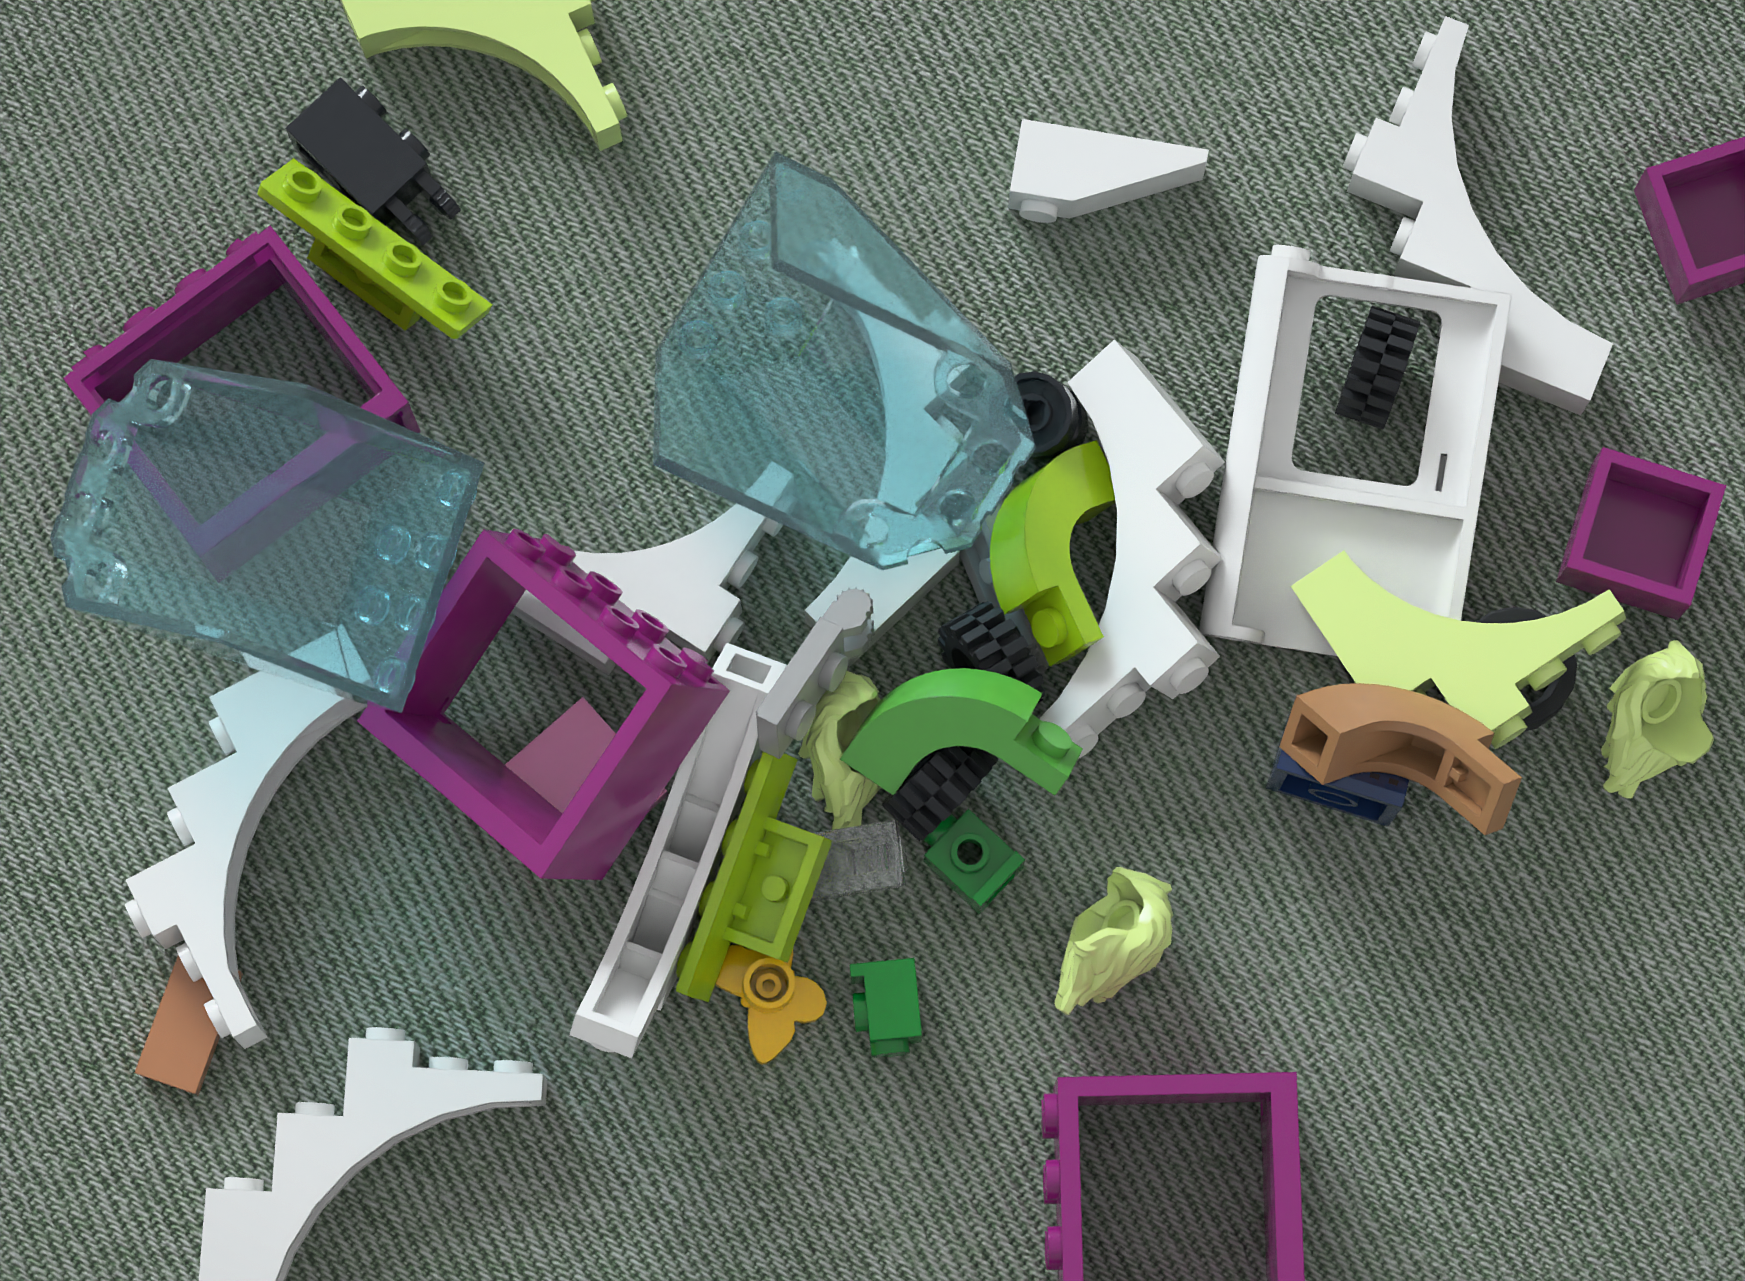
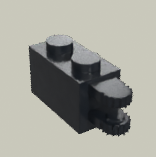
M340 77L285 128L291 143L336 190L358 206L367 210L370 215L384 225L393 219L416 243L423 247L433 236L429 232L427 224L418 215L413 214L406 206L418 194L422 193L440 215H444L450 220L461 209L447 191L431 177L428 165L425 162L430 157V153L425 146L406 128L397 134L382 119L387 114V111L379 100L364 86H360L354 91Z

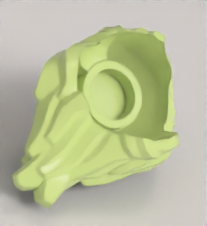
M1678 640L1670 641L1668 648L1645 656L1623 671L1609 688L1615 693L1614 697L1607 704V709L1612 713L1606 741L1601 748L1602 756L1608 758V763L1604 767L1609 770L1610 776L1603 784L1604 790L1608 793L1618 791V794L1624 798H1633L1640 782L1652 778L1676 765L1694 764L1699 758L1709 752L1713 744V735L1702 717L1707 699L1703 664Z
M846 671L838 688L834 692L826 690L817 703L814 721L803 738L802 746L798 753L802 758L811 759L814 772L812 797L817 802L825 799L826 806L824 811L833 813L834 821L831 829L838 833L844 831L845 828L858 829L861 827L862 809L881 788L840 760L861 724L881 700L878 689L869 677L856 675L849 671Z
M1116 867L1112 871L1111 876L1107 878L1108 895L1075 917L1060 970L1059 989L1054 1003L1059 1011L1069 1015L1076 1005L1083 1007L1091 998L1095 1003L1105 1002L1107 998L1112 999L1132 979L1156 967L1164 949L1171 945V919L1173 912L1167 896L1172 890L1170 884L1162 882L1146 873Z

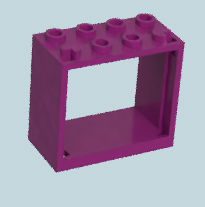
M271 225L259 234L255 231L243 241L239 238L235 240L226 251L227 257L209 271L202 268L187 275L175 287V296L156 310L150 306L134 314L124 324V333L105 347L95 345L84 351L86 357L71 367L73 371L63 377L81 405L218 584L421 433L409 402ZM283 285L371 399L200 526L112 411Z
M483 529L357 722L539 878L603 880L730 690L712 676L715 670L706 664L708 660L689 648L680 650L665 638L669 629L660 620L640 609H636L634 612L621 602L619 598L623 592L616 584L599 573L590 571L587 574L573 562L576 553L569 546L559 544L548 534H544L540 539L534 538L519 529H513L511 533ZM526 590L646 688L563 814L444 714Z
M1297 1072L1057 1077L1053 1093L1043 1094V1100H1041L1042 1139H1054L1055 1160H1045V1165H1043L1044 1204H1056L1057 1226H1047V1231H1045L1046 1270H1058V1281H1084L1078 1106L1260 1102L1267 1281H1305Z

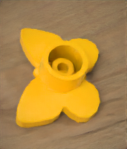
M731 945L728 948L715 985L730 994L741 997V1005L748 1008L747 1029L752 1053L758 1063L761 1065L767 1064L778 1056L791 1042L795 1033V1022L811 1023L823 1016L827 1004L825 994L816 982L805 977L795 976V972L791 969L793 950L787 963L752 949H746L741 945Z

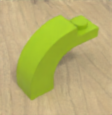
M1097 440L1063 452L1017 485L1004 500L992 529L990 569L1000 607L1004 611V615L1021 609L1024 610L1031 625L1034 638L1039 643L1050 667L1070 660L1104 638L1073 571L1069 549L1070 537L1075 525L1091 520L1116 503L1110 467Z

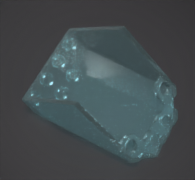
M775 151L655 352L653 465L880 570L906 565L910 556L941 548L945 554L971 548L982 531L983 522L988 515L992 516L1013 484L1015 473L1020 466L1026 464L1036 448L1011 363L833 179Z
M150 359L134 374L132 390L120 402L108 398L92 413L82 451L78 454L64 495L65 500L61 512L57 515L50 536L54 556L64 560L67 568L68 577L61 586L65 606L108 622L349 700L402 713L408 693L411 691L415 681V672L429 630L435 621L436 609L449 570L456 558L457 545L470 506L475 500L477 485L485 463L308 384Z

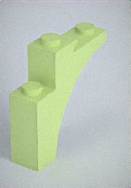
M340 0L366 59L383 52L422 46L453 47L497 57L523 69L556 92L575 111L589 130L600 151L623 141L619 121L627 117L626 110L613 83L602 87L593 66L602 63L601 57L588 29L581 30L595 23L591 2L595 0Z
M1345 550L1291 586L1356 683L1392 686L1426 696L1425 692L1436 685L1449 705L1470 715L1495 733L1491 742L1495 749L1507 744L1527 729V725L1522 719L1533 712L1521 694V689L1530 684L1534 691H1538L1549 685L1567 671L1563 661L1585 648L1589 655L1603 649L1622 634L1617 625L1626 620L1623 608L1609 589L1582 605L1563 613L1537 620L1516 623L1460 621L1420 609L1389 593L1370 579L1349 558Z

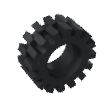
M1371 306L1335 414L1382 430L1384 429L1399 390L1420 321Z
M982 602L938 629V634L940 635L937 638L938 645L945 651L941 655L944 663L949 665L951 669L967 668L996 672L1021 681L1041 692L1042 696L1038 703L1043 701L1042 697L1045 696V689L1041 686L1044 684L1042 674L1035 670L1038 663L1034 655H1029L1026 649L1029 646L1024 636L1019 638L1016 633L1017 626L1011 619L1005 620L1004 611L998 606L994 608L992 602Z
M952 746L936 750L922 758L915 765L894 796L889 794L881 806L918 841H922L942 821L944 822L951 815L952 811L958 805H961L968 794L982 782L981 780L997 763L998 757L987 751L967 746Z

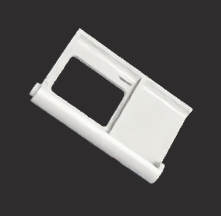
M1273 245L1271 255H1260L1257 260L1212 545L1222 557V560L1211 569V576L1206 583L1199 631L1202 635L1338 657L1291 586L1344 550L1349 558L1370 579L1389 593L1420 609L1461 621L1512 294L1321 266L1318 263L1309 261L1310 250L1287 245ZM1331 296L1431 311L1436 313L1441 319V332L1417 480L1409 486L1302 471L1297 469L1292 462L1315 306L1323 297Z

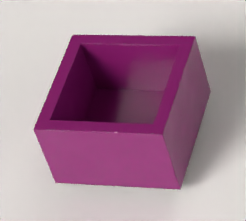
M1745 137L1646 168L1634 188V192L1676 304L1678 305L1745 283Z
M1602 447L1591 464L1556 582L1595 595H1600L1610 589L1618 602L1679 620L1691 606L1726 485Z

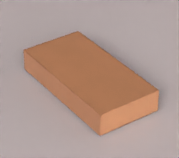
M179 955L134 1073L199 1096L220 1035L216 1031L204 1006L206 1002L214 999L204 978L193 982ZM238 971L239 979L241 982L243 973L241 971Z

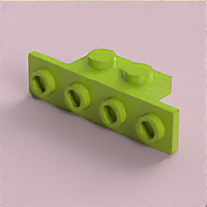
M293 158L261 182L257 195L315 237L307 259L404 331L414 325L422 316L450 338L458 339L489 314L493 304Z
M763 751L761 758L756 759L750 766L744 782V792L747 796L739 818L731 822L723 837L721 850L724 858L716 880L711 881L707 885L700 900L699 914L702 917L694 940L684 947L678 959L676 974L679 980L676 992L709 1002L731 942L788 963L833 841L776 820L798 759L785 753L778 759Z

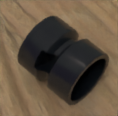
M1036 371L1019 373L1005 381L995 394L991 407L992 426L999 439L1013 451L1030 460L1041 463H1049L1063 452L1081 445L1085 440L1089 426L1087 411L1075 393L1054 377Z

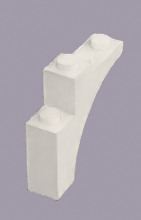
M768 467L756 484L733 507L694 533L670 543L644 550L623 553L574 551L576 557L573 562L587 574L590 571L599 573L616 584L623 592L619 598L621 602L634 612L636 609H640L656 617L669 629L666 635L667 639L681 648H689L699 653L708 660L706 663L708 664L716 650L721 653L726 643L734 645L744 628L745 623L738 619L742 613L741 600L726 590L730 584L739 589L745 583L759 559L752 552L765 532L774 537L788 519L794 507L792 503L787 501L791 495L790 481ZM526 590L511 613L605 674L609 675L616 665L615 662L529 591Z

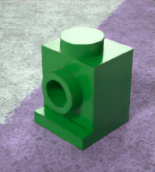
M969 808L959 819L951 813L944 822L942 821L931 834L929 833L923 839L931 846L924 854V863L979 915L1024 868L1025 859L1017 851L1014 852ZM974 843L979 846L982 851L980 861L972 865L960 861L957 851L961 845Z
M907 958L850 964L851 984L864 983L865 992L852 993L856 1032L869 1031L871 1057L882 1058L910 1054L909 1043H919L922 1041L915 959Z

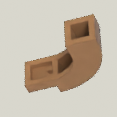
M1338 684L1297 695L1279 746L1322 785L1363 772L1388 773L1415 781L1441 797L1484 835L1503 829L1522 779L1520 775L1489 750L1495 733L1478 720L1432 697L1406 689L1378 684Z

